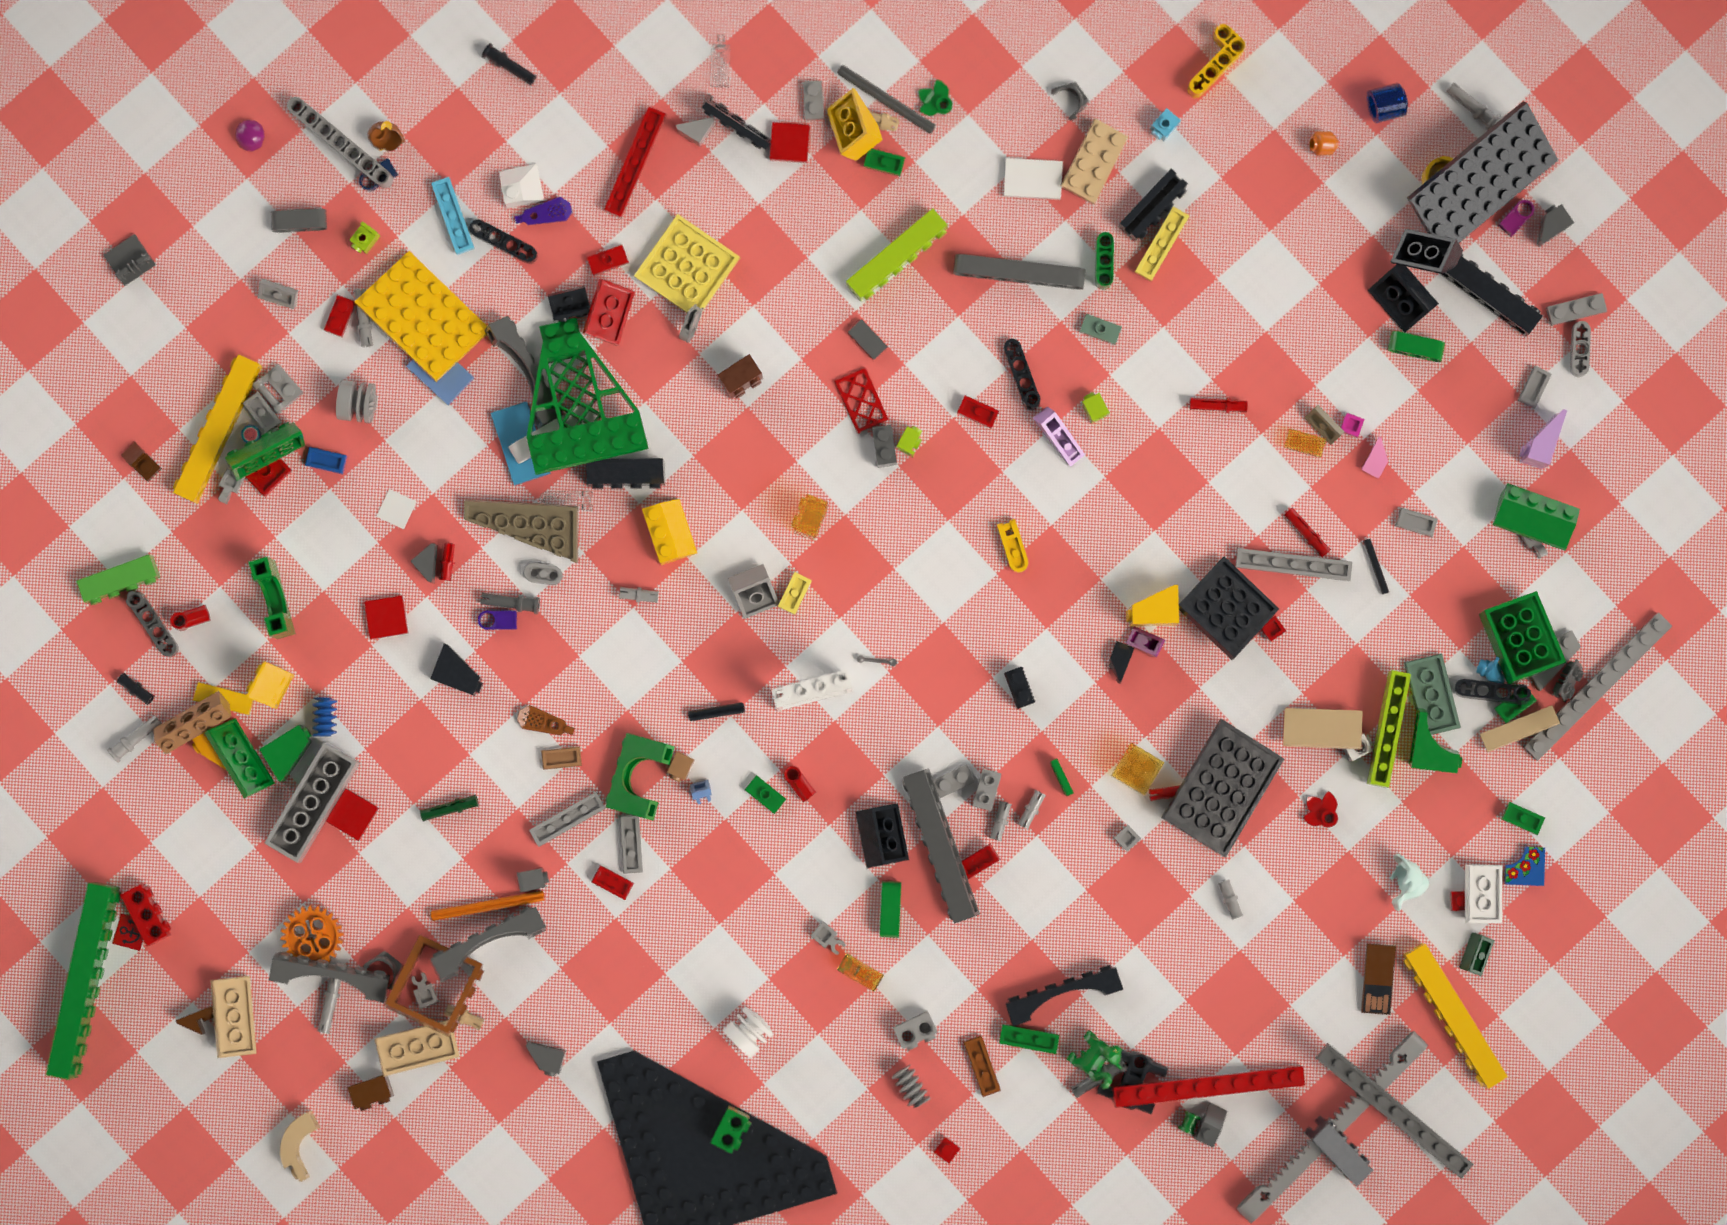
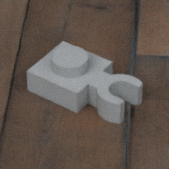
M824 921L811 934V937L824 948L829 944L832 952L837 955L839 952L835 949V945L841 944L845 947V943L842 940L834 938L838 933Z
M424 972L421 973L423 978L421 982H417L415 976L411 977L413 984L418 987L413 992L420 1009L439 1002L433 985H426L427 976Z

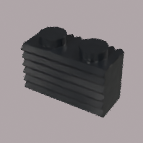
M1018 667L1004 673L1017 709L1034 704L1036 701L1033 699L1032 689L1028 685V678L1024 674L1023 667Z

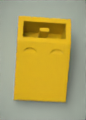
M264 661L263 664L258 665L254 681H250L248 684L246 696L278 709L295 675Z

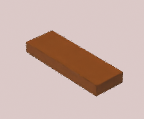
M982 1035L964 1041L963 1043L982 1096L985 1097L1001 1091Z

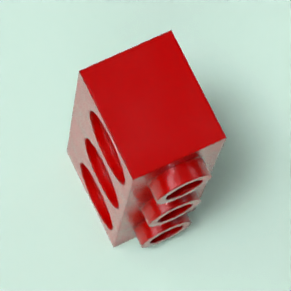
M139 884L120 894L146 946H151L171 935V927L167 920H163L161 916L162 909L158 903L154 902L152 898L154 894L149 885ZM138 891L143 895L140 902L135 900V894ZM145 909H149L152 913L149 919H146L143 915ZM154 926L160 928V934L157 937L152 933Z

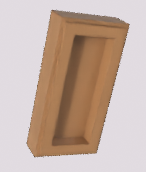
M580 747L541 751L543 770L582 766Z

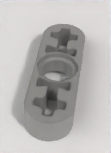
M1585 321L1577 322L1572 327L1570 371L1576 377H1582L1587 374L1590 366L1591 327ZM1580 326L1586 330V332L1582 333V339L1585 338L1586 341H1576V339L1580 338V332L1577 331ZM1577 344H1582L1585 346L1586 350L1584 354H1578L1576 352L1575 348ZM1575 357H1585V360H1581V367H1584V370L1580 373L1578 369H1575V366L1579 365V359L1575 360Z

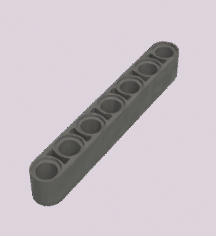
M956 254L953 274L964 277L1081 290L1084 289L1086 270L1078 267Z

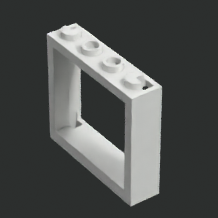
M848 670L772 689L778 711L852 692Z

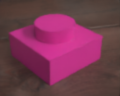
M1346 413L1341 428L1345 434L1358 438L1365 419Z

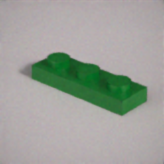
M1002 1024L999 1044L1056 1054L1060 1035Z

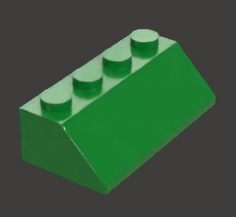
M1507 483L1499 497L1493 526L1565 551L1576 527L1580 509Z

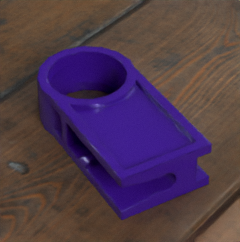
M483 611L478 616V624L485 630H517V611ZM486 613L492 614L495 618L493 626L488 628L481 624V618Z

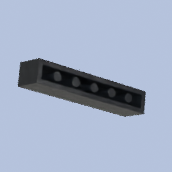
M1463 253L1455 268L1441 274L1525 337L1532 332L1543 317L1538 308L1526 304L1523 297L1511 293L1508 286L1496 282L1492 274L1481 271L1478 268V264L1472 260L1468 261L1465 259Z

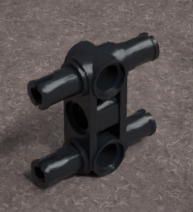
M1122 1049L1121 1058L1126 1063L1127 1071L1124 1072L1119 1087L1143 1084L1148 1072L1165 1078L1169 1067L1154 1062L1151 1057L1136 1051L1128 1052ZM1137 1057H1143L1144 1065L1142 1067L1135 1066L1134 1061ZM1100 1083L1096 1093L1112 1099V1102H1114L1112 1087L1109 1086L1103 1089L1102 1083ZM1155 1104L1125 1106L1123 1108L1129 1110L1138 1109L1152 1114Z

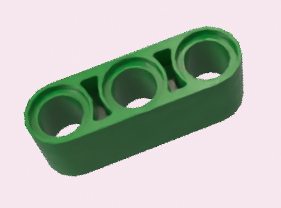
M1109 232L1100 233L1095 243V284L1099 289L1105 290L1111 286L1114 278V238ZM1107 238L1110 244L1103 246L1100 243V239ZM1107 257L1110 263L1103 265L1099 259ZM1107 276L1109 283H1101L1099 277Z
M1392 331L1388 351L1432 362H1442L1446 343L1409 333Z
M882 881L880 937L899 938L901 882Z

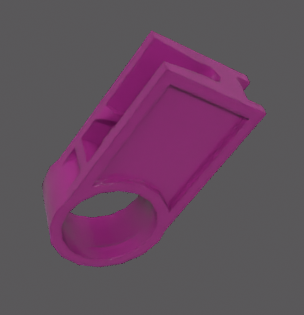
M1521 200L1498 226L1512 237L1533 215L1535 210L1533 203L1529 200ZM1524 203L1530 207L1531 213L1529 216L1520 215L1518 212L1519 204Z

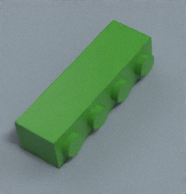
M148 554L77 580V584L84 603L96 605L101 603L103 598L109 597V599L118 597L120 596L119 592L137 590L138 586L144 583L145 586L154 584L156 579L161 577L154 557Z

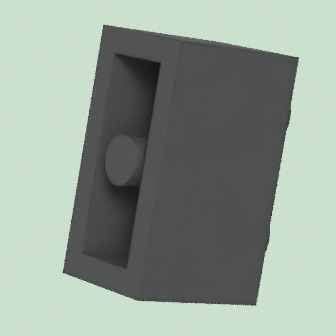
M891 425L872 427L878 468L897 465Z

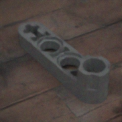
M129 592L126 600L127 605L131 607L160 653L167 657L175 656L178 652V645L147 597L140 592ZM135 596L140 598L138 604H133ZM142 606H148L146 608H143L140 612H138V610H140ZM147 611H151L153 614V618L149 622H145L143 619V614ZM157 627L163 629V635L160 638H156L153 634L154 629ZM166 639L165 641L168 645H173L171 648L172 652H165L166 645L163 642L159 644V641Z

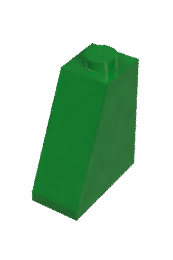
M298 725L259 749L279 782L286 781L312 743L310 739L312 735L307 727L303 728L302 725Z

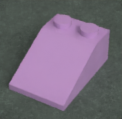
M1563 409L1556 413L1525 446L1521 447L1519 453L1521 463L1539 469L1550 465L1567 410Z

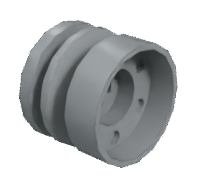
M341 380L336 400L337 419L351 421L354 413H356L357 422H362L364 417V422L370 424L377 406L376 385L369 383L367 387L366 383L362 382L357 390L355 381Z

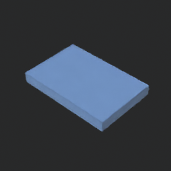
M413 360L406 366L448 406L474 379L458 362L437 382Z

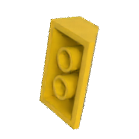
M680 499L658 503L642 509L661 565L697 554Z

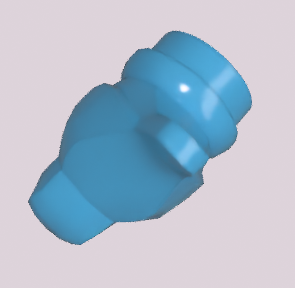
M1496 657L1494 661H1489L1488 659L1480 660L1476 671L1477 674H1480L1482 677L1485 676L1488 681L1504 684L1506 680L1498 663L1499 657Z

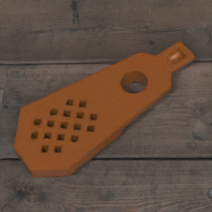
M531 705L519 710L517 720L522 729L560 736L563 733L570 735L574 733L575 728L567 726L564 720ZM554 722L559 724V728L556 730L552 728Z

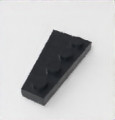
M709 93L707 94L702 105L705 114L712 118L715 116L723 126L735 129L737 135L742 138L747 137L755 147L767 149L770 144V138L752 125L746 126L743 118L737 114L731 115L727 109L728 107L722 103L716 104L712 101L713 96Z

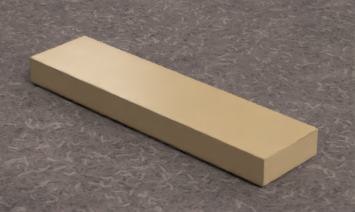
M1551 705L1481 733L1480 737L1488 753L1556 726L1560 722Z

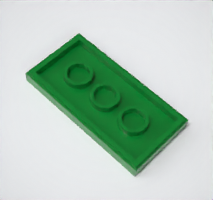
M236 718L205 732L206 737L244 799L275 784Z

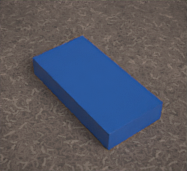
M309 447L305 466L343 475L347 455Z

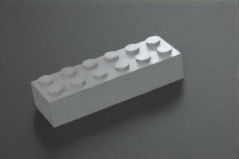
M323 743L264 844L293 861L301 863L360 762L330 744Z

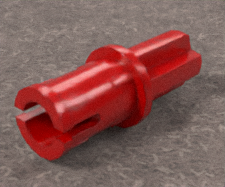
M453 543L444 544L443 559L440 561L441 571L439 580H452L453 564H455L453 562L455 544Z

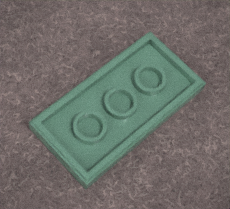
M1442 653L1404 662L1406 673L1411 674L1409 686L1416 712L1417 708H1423L1427 711V723L1431 735L1461 728Z

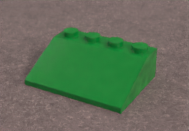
M286 422L278 427L279 430L273 433L272 431L266 432L256 442L251 440L244 445V448L228 452L225 460L236 481L304 447L303 434L294 422L290 424Z
M1537 591L1491 607L1479 614L1496 657H1499L1498 663L1501 666L1507 684L1519 682L1566 663Z

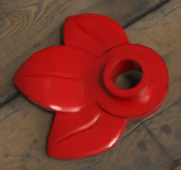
M1328 791L1323 799L1313 796L1307 797L1306 804L1309 813L1304 816V820L1311 826L1322 825L1326 828L1335 826L1338 821V815L1335 812L1338 803L1335 796ZM1327 814L1331 816V821L1329 822L1325 820Z

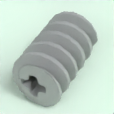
M909 1065L895 1073L892 1079H899L895 1085H902L903 1087L899 1092L907 1093L903 1099L911 1100L907 1106H914L916 1108L930 1100L931 1097L924 1096L927 1090H920L923 1083H916L919 1076H912L915 1069H908L911 1066Z

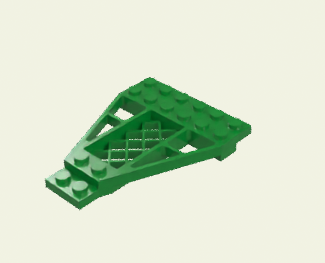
M574 318L539 326L543 342L526 437L535 475L649 449L640 411L580 333L577 319ZM591 358L596 361L615 388L598 389ZM571 359L568 364L562 361V360ZM576 359L584 363L580 371L572 367ZM557 363L566 367L561 375L553 371ZM587 366L589 368L590 376L583 373ZM545 369L553 400L550 403L537 405L542 371ZM568 370L577 374L573 381L565 378ZM551 374L558 378L555 385H553ZM580 376L588 380L584 388L576 384ZM561 381L570 385L566 392L557 388ZM591 384H593L595 394L588 391ZM573 387L581 391L577 399L569 395ZM555 392L562 395V398L559 402L557 401ZM620 393L633 413L606 418L601 398ZM584 394L593 398L589 405L580 401ZM566 398L574 402L570 410L562 406ZM596 400L599 412L592 408ZM577 405L586 409L582 416L573 412ZM551 408L555 409L559 429L532 435L535 412ZM560 410L567 413L563 420ZM589 411L597 415L594 422L584 419ZM570 415L578 419V422L573 427L566 423Z

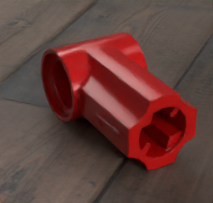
M206 605L184 612H176L170 618L171 625L178 631H185L190 627L211 621ZM179 617H184L185 619L182 626L176 625V620Z
M789 766L784 770V779L802 802H805L816 793L798 767ZM790 769H795L798 773L797 778L794 780H790L787 777V772Z

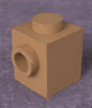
M676 752L674 758H671L670 765H666V768H668L667 773L671 774L670 778L677 782H680L681 779L686 781L695 760Z

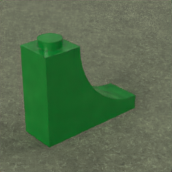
M1417 708L1409 758L1410 767L1458 773V768L1462 767V757H1460L1459 752L1442 746L1432 737L1427 723V711L1423 708Z

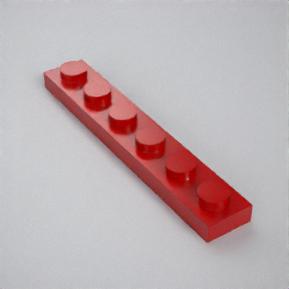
M648 106L606 203L605 212L619 218L623 217L664 122L666 113Z

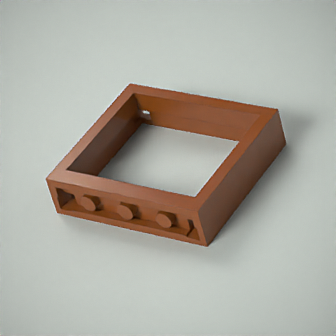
M419 935L385 1002V1008L449 1037L450 1033H454L459 1025L456 1022L459 1015L463 1016L468 1005H465L467 999L472 998L476 988L474 985L476 981H480L484 973V970H482L483 964L469 957L464 960L463 963L473 967L474 970L446 1026L397 1004L424 947L428 946L436 951L443 950V952L450 949Z

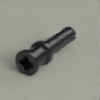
M492 43L486 46L482 53V58L489 59L495 63L496 67H503L530 86L535 82L536 74L508 58L506 52H501L494 48Z

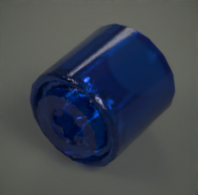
M1399 83L1367 91V105L1375 123L1395 119L1407 114V95Z

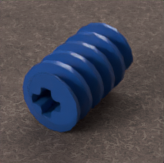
M324 697L313 698L318 700V702L313 703V707L318 708V710L313 711L312 714L318 717L312 719V722L318 725L313 726L312 729L318 731V733L312 736L331 737V735L337 733V731L331 729L337 726V723L332 722V719L337 718L336 715L332 714L333 711L337 710L336 707L332 706V704L337 703V700Z

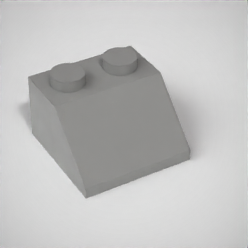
M764 564L728 578L744 619L779 605Z

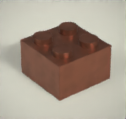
M750 354L717 374L720 383L731 399L734 397L736 399L740 398L746 393V389L757 387L762 383L761 380L763 379L762 372Z

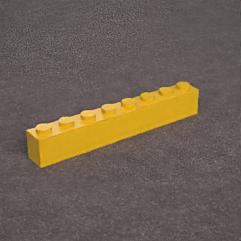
M239 354L237 358H233L230 364L232 369L229 375H226L222 381L223 388L214 398L215 405L206 415L207 422L198 432L197 437L199 439L196 444L192 445L189 451L190 458L188 462H184L181 468L182 475L180 479H176L173 485L174 494L196 504L199 503L244 407L243 402L248 399L253 388L252 385L256 382L263 367L259 363Z
M1421 943L1403 954L1405 958L1403 963L1409 971L1412 969L1415 977H1413L1414 981L1425 990L1424 997L1429 1004L1433 1003L1436 1008L1434 1010L1435 1015L1446 1024L1444 1027L1445 1031L1450 1037H1454L1456 1049L1467 1058L1465 1063L1470 1070L1475 1071L1477 1075L1475 1079L1480 1087L1484 1086L1490 1089L1508 1077L1426 943Z

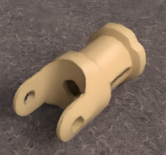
M869 110L880 130H897L898 118L886 113H873Z

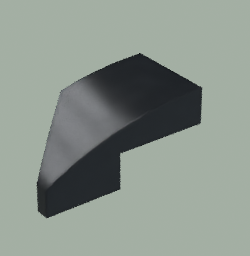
M1116 641L1109 659V667L1113 670L1117 683L1120 684L1134 648Z

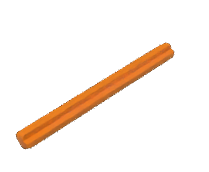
M543 891L433 910L430 915L432 921L541 902L545 900V895Z

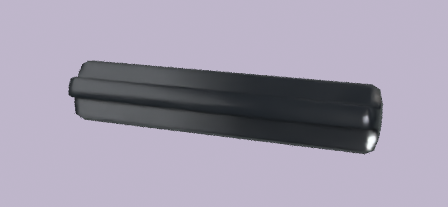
M741 702L692 710L688 712L690 721L740 714L745 712V706Z

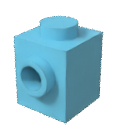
M1166 108L1151 125V133L1158 140L1162 139L1165 141L1178 127L1181 120Z

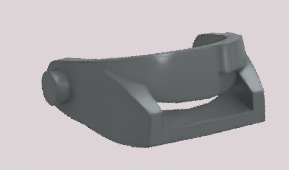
M1077 82L1062 85L1051 90L1052 95L1060 91H1070L1077 97L1079 108L1069 117V120H1075L1077 118L1076 115L1089 103L1088 98Z
M384 950L366 962L363 967L368 969L375 961L387 963L393 971V982L388 987V990H392L404 965Z

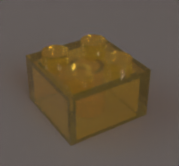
M806 494L805 498L802 497L798 505L800 513L798 516H794L791 528H794V534L816 541L829 507V502Z
M1131 742L1110 776L1140 795L1145 796L1165 762Z

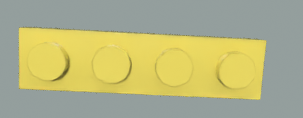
M1174 206L1172 207L1135 271L1136 274L1150 282L1152 281L1188 220V214Z

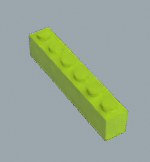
M932 208L846 281V285L860 301L863 299L867 301L875 294L873 291L876 288H882L889 282V277L893 274L897 276L904 269L902 266L907 262L911 264L918 258L917 254L921 250L924 252L933 245L931 242L934 239H941L947 233V223Z
M1394 670L1388 671L1367 779L1368 785L1389 788L1411 677L1409 673Z

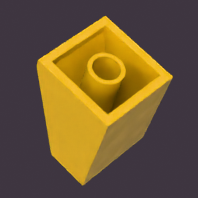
M1178 584L1172 585L1130 606L1126 611V622H1129V626H1176L1179 624Z

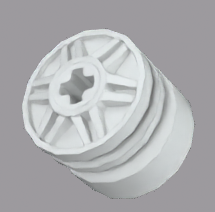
M745 1006L742 1011L748 1017L745 1019L738 1013L736 1016L741 1024L737 1025L731 1021L722 1031L739 1049L752 1058L760 1050L756 1041L760 1040L765 1044L768 1042L762 1034L765 1033L771 1038L774 1033L760 1015Z

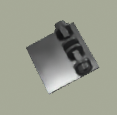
M135 234L103 255L124 286L156 265Z
M1577 659L1575 662L1569 661V663H1566L1560 674L1561 677L1565 678V681L1558 679L1560 683L1557 682L1552 690V695L1557 698L1561 696L1565 703L1568 698L1571 699L1575 692L1574 686L1577 681L1579 682L1584 674L1583 668Z

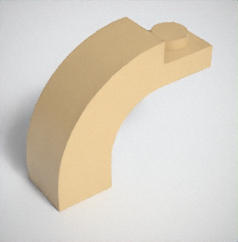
M312 1110L301 1115L288 1126L280 1145L283 1167L286 1168L291 1165L293 1168L291 1169L292 1175L296 1180L299 1179L300 1182L310 1177L300 1157V1144L306 1135L320 1128Z

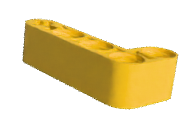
M1227 24L1217 26L1213 34V40L1221 50L1189 83L1187 91L1193 98L1201 97L1239 59L1245 50V41ZM1224 31L1227 37H1219L1218 32ZM1238 44L1241 50L1234 51L1231 45ZM1224 57L1228 63L1223 65L1218 59ZM1212 71L1215 77L1209 78L1205 72ZM1202 80L1203 83L1200 89L1194 90V86H1198Z

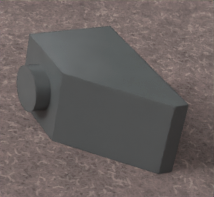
M1562 204L1558 207L1553 205L1545 211L1546 215L1541 220L1537 245L1539 247L1575 223Z
M543 868L517 873L520 892L547 887L546 883H549L548 872H544Z
M530 1041L527 1042L526 1047L545 1075L555 1077L556 1074L561 1073L566 1050Z
M1209 1102L1193 1138L1214 1148L1221 1133L1227 1110Z

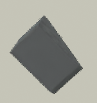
M431 543L411 560L413 565L430 583H435L438 545Z

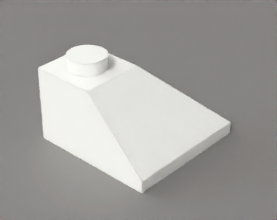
M537 164L499 171L502 193L507 209L544 201Z

